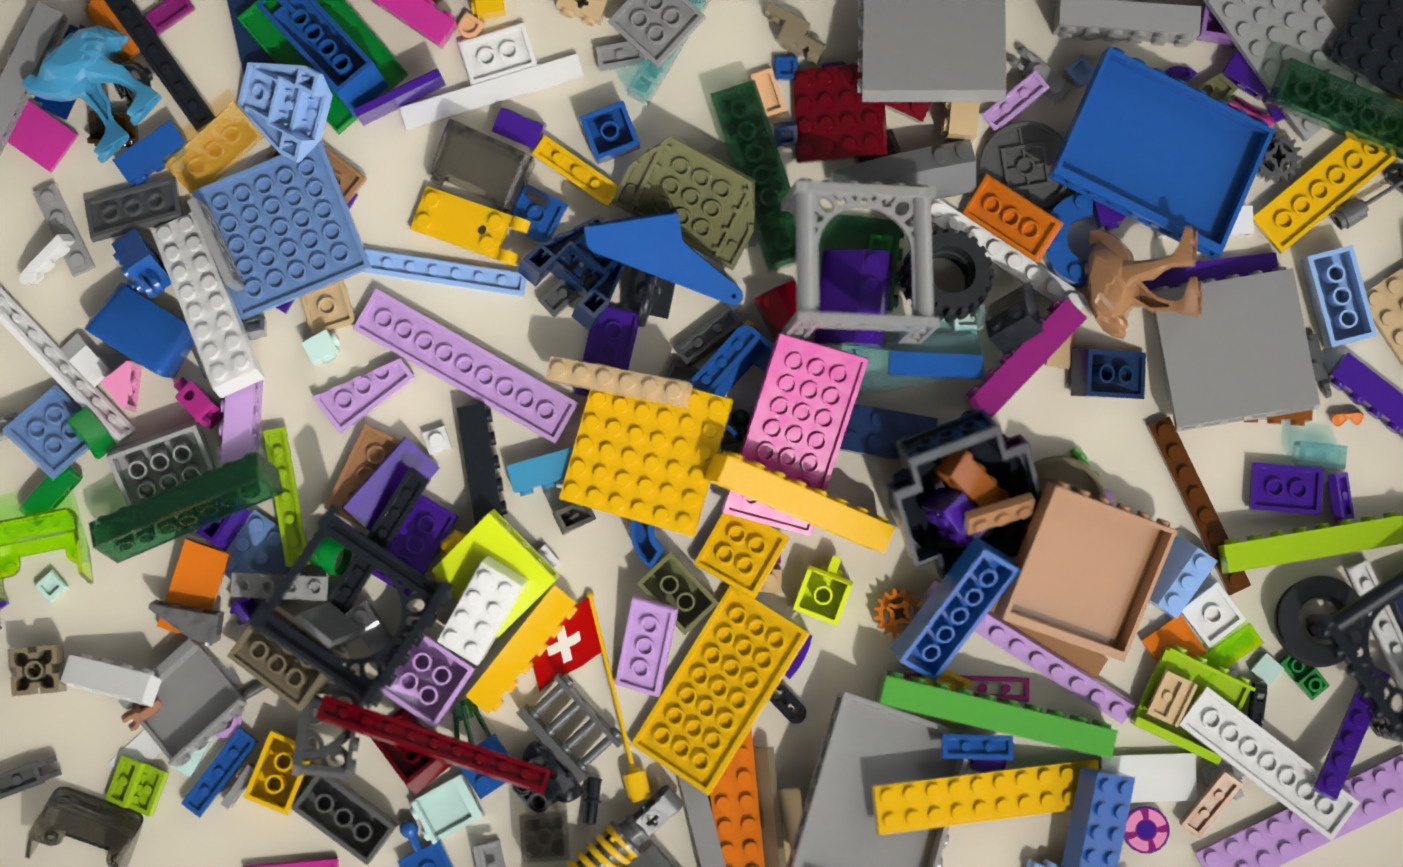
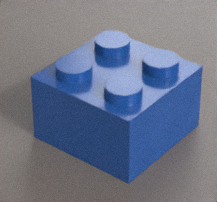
M624 101L580 117L597 165L640 149V143Z

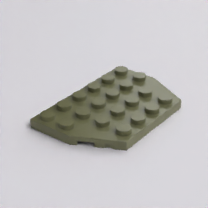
M674 134L665 138L629 165L611 202L634 216L677 211L683 241L691 248L731 270H734L755 230V179Z

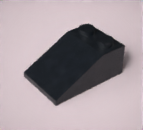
M1030 281L990 304L985 321L988 338L1003 354L1044 331L1033 286Z

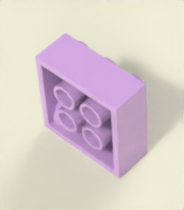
M422 632L425 635L424 639L418 647L413 645L408 652L411 658L404 668L402 666L398 667L395 672L398 677L391 687L386 685L382 692L435 729L477 668L425 632Z

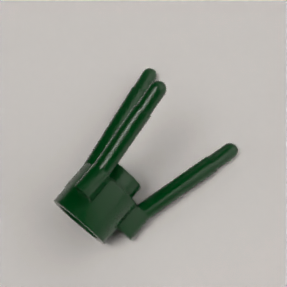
M470 699L453 703L454 710L451 711L454 719V738L460 740V719V721H464L469 743L474 744L469 719L473 718V713L486 736H491L476 704H472Z

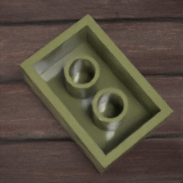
M671 551L636 583L651 600L679 607L675 626L684 635L719 604Z

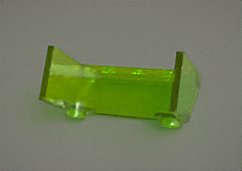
M61 508L0 521L1 602L6 601L4 579L13 577L20 571V557L65 549L66 557L72 563L77 564L78 574L89 584L94 583L90 548L79 516L74 510Z

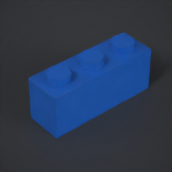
M169 120L114 158L113 162L129 184L138 186L144 184L149 179L148 176L155 171L160 172L168 166L167 163L172 159H179L184 156L190 145L176 125Z

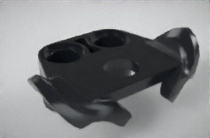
M532 741L523 753V761L546 769L554 767L558 771L557 778L549 777L543 795L512 785L514 792L532 811L542 813L550 805L558 801L569 803L583 794V790L574 775L562 767L551 751L537 741Z

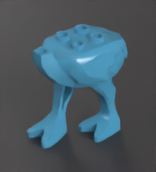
M93 26L68 34L61 45L50 49L46 53L38 76L36 77L31 73L22 81V85L31 95L45 100L63 102L81 98L98 114L105 125L104 135L94 149V152L98 155V161L103 164L129 140V134L115 122L112 116L111 101L103 92L102 84H120L135 94V98L127 110V114L131 117L130 122L134 126L139 124L162 97L151 87L135 79L123 65L111 62L113 53H120L122 47L128 42L129 37L117 30L104 28L103 26Z

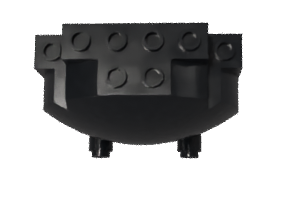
M984 409L976 412L967 410L962 413L960 418L912 436L901 435L894 442V447L899 454L901 470L892 475L890 483L887 484L889 505L893 519L901 530L908 557L914 566H924L934 560L937 573L942 580L968 547L962 544L957 545L951 541H944L938 535V528L935 524H931L925 518V511L921 507L939 487L952 490L935 472L945 455L957 450L960 451L961 449L970 452L973 455L972 460L981 464L986 469L984 472L998 481L997 485L1010 493V499L1031 493L1035 499L1033 514L1036 510L1042 492L1028 442L1021 434L1010 438L1005 434H1001L999 425ZM1033 515L1025 519L1006 523L1001 527L989 528L979 539L1009 557L1017 556L1027 532L1026 525L1030 524Z

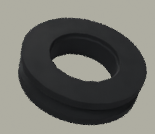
M1330 576L1309 577L1289 587L1280 597L1274 613L1275 633L1283 649L1298 662L1312 667H1328L1343 662L1342 658L1338 659L1331 649L1333 644H1316L1304 635L1299 624V614L1303 605L1310 599H1326L1333 603L1337 609H1340L1360 597L1359 594L1344 581ZM1363 619L1361 623L1357 621L1354 624L1365 627L1366 621ZM1351 630L1346 634L1347 639L1352 643H1359L1363 639L1362 634L1356 630ZM1353 648L1354 651H1358V650L1360 649V648Z

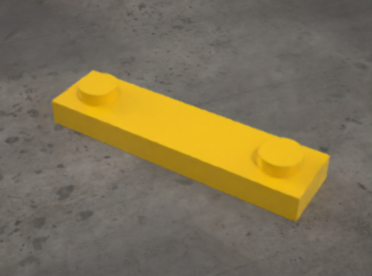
M545 135L532 152V156L608 208L619 186Z

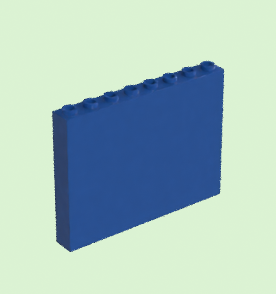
M1109 47L1100 56L1047 177L1178 242L1181 240L1185 226H1192V229L1198 232L1197 251L1214 259L1222 255L1275 129L1269 127V124L1263 120H1255L1249 117L1248 113L1243 110H1235L1229 107L1223 100L1207 96V93L1201 89H1193L1187 86V83L1181 79H1173L1167 76L1166 72L1161 69L1145 65V62L1139 58H1131L1125 55V52L1119 48Z

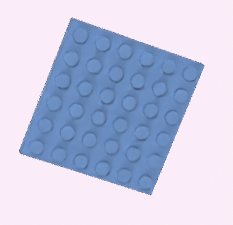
M322 140L298 163L283 155H279L192 191L195 198L209 207L245 285V289L239 292L229 288L242 321L372 268Z

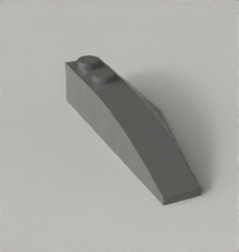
M970 139L901 152L831 172L835 183L854 180L858 181L859 184H868L870 182H881L882 185L904 183L905 186L912 187L917 184H926L928 187L936 188L935 199L974 193L976 191V159Z

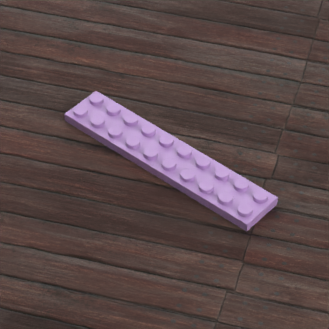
M377 288L352 328L554 444L557 443L579 404Z
M1403 752L1345 780L1342 789L1359 801L1360 804L1333 840L1403 807ZM1285 808L1194 853L1201 867H1279L1331 842V840L1290 809Z

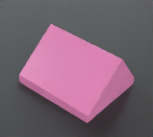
M126 361L103 379L101 383L121 408L137 412L142 365Z

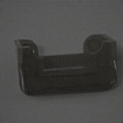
M448 119L428 175L431 177L430 181L443 186V183H451L490 201L494 205L493 209L503 213H511L536 163L534 158L526 152L458 121Z

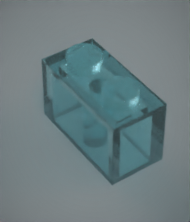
M1302 440L1296 441L1293 446L1292 465L1337 471L1344 470L1348 446Z

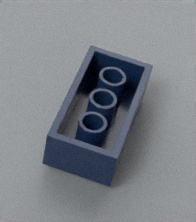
M854 404L839 451L900 461L899 454L894 447L896 438L901 435L912 436L936 427L938 418Z

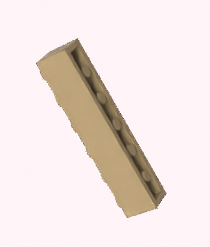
M550 356L546 380L552 383L687 409L693 385L685 381Z

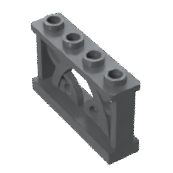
M327 683L318 692L319 694L332 695L331 697L336 699L341 696L349 697L352 700V704L364 708L361 700L337 684ZM316 695L302 709L299 715L291 775L301 776L302 774L349 781L350 773L355 774L357 759H352L353 751L358 752L360 737H355L356 732L342 728L343 732L341 735L324 746L322 737L317 732L308 729V726H316L323 722L317 720L312 714L313 711L319 710L323 699ZM315 739L320 748L316 749V744L309 746L308 742ZM349 740V748L347 751L342 746ZM330 755L331 760L337 763L335 757L342 755L344 763L340 767H332L328 764L326 756ZM321 758L322 765L305 764L303 762Z

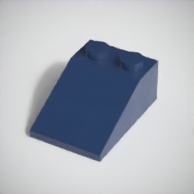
M1072 349L1070 396L1144 399L1146 353L1101 349Z

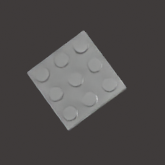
M627 0L607 22L659 69L705 20L706 16L689 0Z

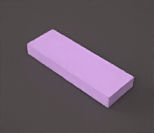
M1034 70L1006 93L1005 102H995L981 115L996 132L1050 87L1040 74Z

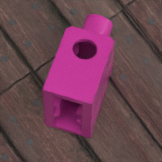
M184 377L179 378L173 386L178 391L175 398L197 422L212 429L224 417V413L221 412V406L200 385L193 381L188 382Z

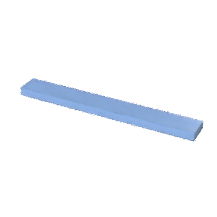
M364 248L372 267L363 271L364 273L522 297L525 294L527 279L517 271Z

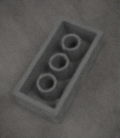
M315 776L291 808L366 865L372 862L399 825L337 778Z

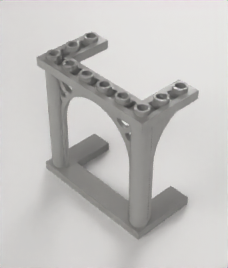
M801 178L795 181L781 201V211L792 212L796 227L797 313L782 329V333L806 340L816 328L900 331L897 334L898 343L921 344L940 327L939 317H934L931 202L936 198V188L928 187L926 184H917L914 187L905 186L904 183L882 185L881 182H870L868 184H859L858 181L854 180L835 183V180L832 179L814 182L810 178ZM819 199L828 200L832 204L833 211L825 212L819 206ZM836 199H837L838 201L845 200V204H844V205H839V204H837ZM882 202H892L890 207H884L882 205ZM867 208L887 215L902 229L907 238L911 255L912 316L819 312L818 244L824 227L834 216L849 209ZM818 215L823 217L822 222H816ZM909 218H912V219H913V220H910V221H909L910 224H911V227H909V226H907V225L905 224V221L908 220Z

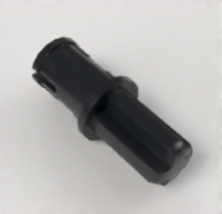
M588 777L586 797L583 798L585 804L582 823L595 825L598 804L601 803L599 797L602 779Z

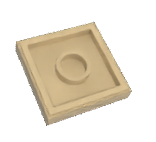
M344 280L300 297L311 336L325 329L332 331L355 324L357 321Z

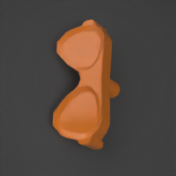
M1344 409L1343 412L1330 414V418L1336 427L1341 426L1347 419H1350L1355 425H1359L1364 418V414L1362 411L1348 412L1347 409Z

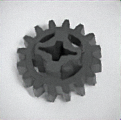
M1276 132L1269 143L1271 144L1270 152L1265 153L1257 176L1265 175V182L1273 178L1274 184H1277L1280 178L1284 183L1288 180V176L1294 177L1296 175L1294 170L1301 168V165L1297 162L1303 159V156L1297 155L1301 147L1295 148L1293 146L1296 140L1294 139L1289 142L1288 134L1280 138L1279 132ZM1274 154H1276L1277 158L1281 159L1279 162H1277L1275 158H1272ZM1290 163L1289 168L1282 172L1283 165Z

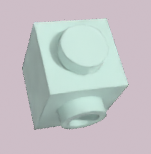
M325 329L303 341L302 345L311 362L318 365L321 362L326 364L336 359V354L340 352L338 346L341 343L334 332L330 334Z

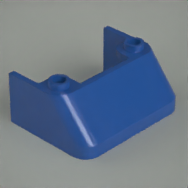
M742 325L735 330L689 383L693 385L692 389L724 397L753 364L759 369L766 371L774 345L752 326ZM726 424L725 432L735 441L739 442L741 438L737 432Z

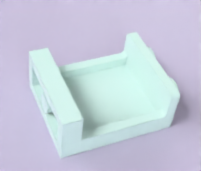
M463 773L410 802L412 805L410 811L414 819L420 820L423 828H421L422 834L427 841L431 840L432 844L485 815Z

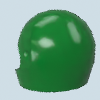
M327 536L311 558V562L329 575L341 576L349 566L352 552ZM343 548L342 561L340 565L335 569V562L337 556Z

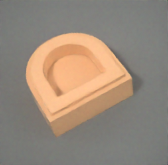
M466 11L458 23V30L463 38L469 39L479 36L486 23Z

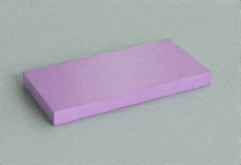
M638 595L632 596L614 682L615 685L655 697L661 695L679 607Z

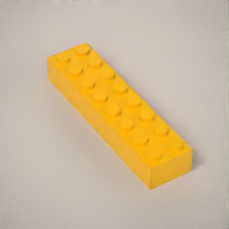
M723 451L722 454H713L704 480L860 546L885 553L895 529L894 526L888 524L889 519L868 513L869 511L864 508L850 505L843 499L827 495L828 493L806 486L807 484L798 480L785 478L786 475L777 471L764 470L765 466L747 460L742 462L744 457L735 453Z

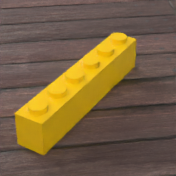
M554 585L467 693L466 697L487 714L492 710L496 712L504 703V700L501 699L506 692L511 694L519 684L516 679L520 674L526 675L534 664L531 661L536 654L540 657L548 648L546 644L551 636L555 638L563 629L560 624L564 619L570 620L578 609L575 606L578 602L558 585Z

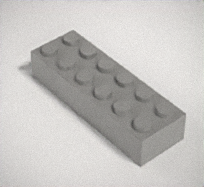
M1059 0L1054 7L1053 35H1059L1060 39H1072L1075 36L1082 37V40L1085 41L1104 38L1106 42L1128 40L1130 44H1141L1142 41H1147L1155 46L1174 43L1175 47H1187L1200 34L1201 6L1118 0Z

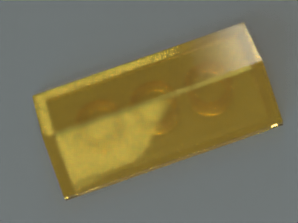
M232 102L163 165L192 194V191L218 180L260 142L264 136Z

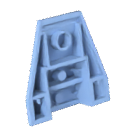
M247 62L237 107L281 155L298 163L321 141L333 96L323 74L306 65Z

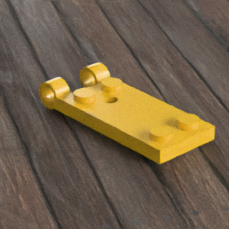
M426 186L410 229L507 265L515 266L519 255L502 249L503 242L509 228L527 234L531 222ZM480 226L486 227L485 233L479 234L478 229Z

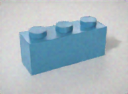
M573 447L507 465L513 492L515 494L520 493L521 497L534 493L533 489L542 486L543 490L556 487L555 482L565 479Z

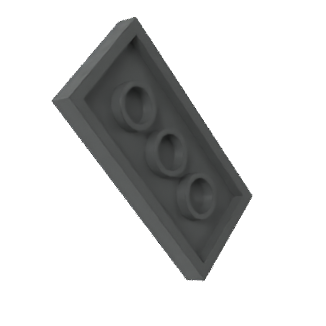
M175 176L84 200L89 234L93 243L124 235L133 228L138 231L168 223L183 216L179 188Z

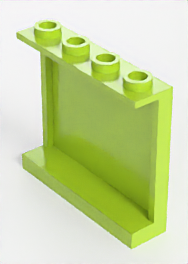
M1175 644L1173 648L1166 645L1131 716L1130 722L1141 729L1219 765L1222 757L1181 726L1177 728L1145 712L1166 669L1198 684L1186 712L1205 686L1209 687L1239 711H1241L1250 690L1255 691L1256 688L1249 685L1251 680L1241 675H1237V678L1228 675L1230 670L1220 665H1216L1213 668L1207 665L1209 660L1199 655H1195L1192 658L1186 655L1188 650Z

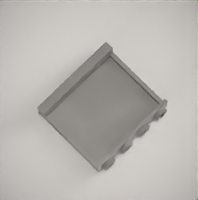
M189 638L153 670L155 672L154 676L162 680L157 695L163 707L159 709L157 714L147 718L145 721L141 719L140 724L169 759L167 763L178 767L185 765L191 759L190 755L196 750L203 749L209 743L208 739L221 733L227 727L226 723L239 717L244 712V707L249 703L203 647L198 644V641ZM121 699L118 701L124 709L130 711L134 708L133 702Z

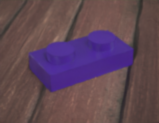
M1348 472L1328 474L1327 487L1331 496V512L1334 516V521L1355 518Z

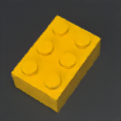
M276 729L270 731L243 798L285 815L292 813L293 810L291 808L297 801L307 775L302 774L301 776L291 775L296 737ZM312 760V761H306V762H303V763H305V764H312L313 760Z

